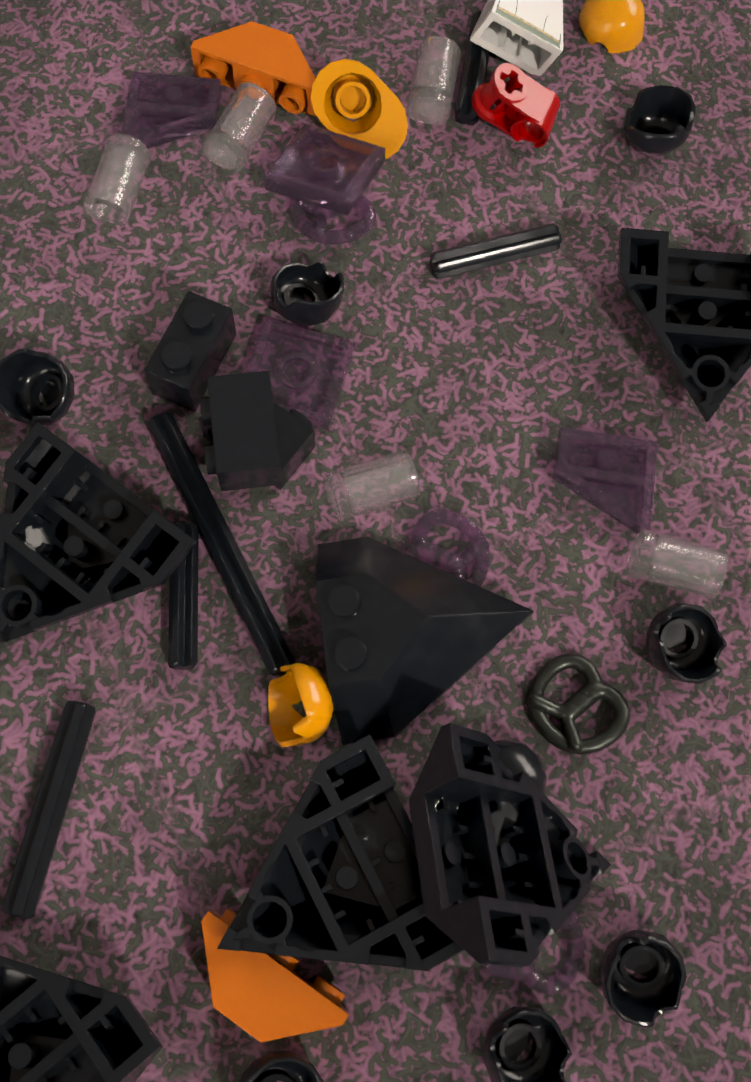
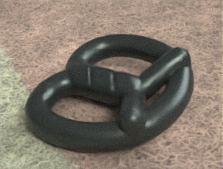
M566 653L551 659L537 672L529 686L527 707L534 726L550 744L564 752L584 755L601 751L615 743L626 731L630 722V709L627 700L617 689L603 683L596 666L589 659L579 654ZM566 669L578 670L584 676L586 683L564 703L559 704L544 697L547 685L558 673ZM604 699L614 710L612 722L599 734L581 739L575 720L598 700ZM546 714L560 720L563 733L551 723Z

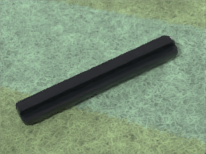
M67 701L64 706L3 901L2 911L8 915L19 918H32L36 913L95 718L96 709L90 704L80 701Z

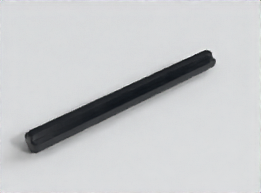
M163 412L152 417L148 425L270 674L273 676L283 674L284 672H280V667L295 664V659L173 415L170 412Z

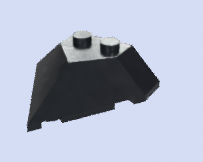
M621 228L619 233L617 277L705 421L708 422L721 406L720 404L731 389L740 381L751 366V254L668 248V231Z
M39 422L34 425L5 462L3 482L7 483L4 513H0V644L165 584L197 542Z
M370 537L318 544L316 588L328 687L343 745L353 744L368 735L371 736L373 741L396 738L410 725L413 719L433 701H437L490 653L497 643L517 625H521L534 611Z
M448 723L440 728L409 799L425 917L478 963L522 968L531 965L540 953L537 947L545 937L553 935L559 930L591 890L588 884L594 877L602 875L611 864L599 851L590 854L587 852L585 846L579 839L575 838L578 829L523 771L514 775L499 760L498 755L501 748L488 734Z
M370 735L319 762L308 786L294 811H292L217 949L399 967L429 971L463 951L458 944L425 917L412 823L394 790L396 783Z
M0 955V1082H136L163 1047L129 997Z

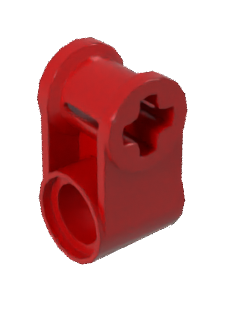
M503 63L494 70L488 83H483L475 89L472 94V105L476 114L482 120L493 124L511 136L516 142H520V139L535 143L534 147L540 148L549 139L560 108V99L554 91L533 80L518 66L511 63ZM510 77V80L505 83L504 80ZM494 103L497 105L494 109H490Z

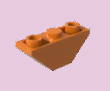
M251 21L193 41L190 48L195 76L200 77L206 84L214 87L224 85L239 90L249 99L260 100L262 98L280 104L286 111L293 114L304 112L316 116L311 102L312 84L315 76L292 34Z
M226 908L222 916L215 911L207 912L201 923L212 1003L216 1010L260 1043L342 1026L349 1016V1010L341 1005L346 994L320 975H317L314 982L311 983L294 970L299 963L296 957L217 949L237 914Z

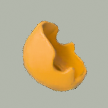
M586 0L581 8L579 25L589 44L602 43L607 48L608 53L630 51L643 38L645 26L644 5L641 0Z
M304 663L281 666L280 672L287 673L272 679L268 686L269 720L274 739L281 747L314 742L326 732L333 714L334 707L328 682L316 667ZM302 701L306 716L303 718L292 705Z

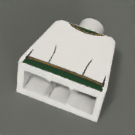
M487 0L471 34L470 41L530 74L541 76L563 51V0Z

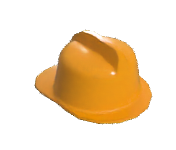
M341 59L330 62L319 71L312 84L311 102L313 110L320 122L351 153L381 160L388 159L398 152L406 139L408 120L405 108L389 87L360 61ZM344 116L347 117V118H350V119H356V118H359V117H361V116H362V118H360V119H358V120H356V121L353 122V121H350V120L345 119Z

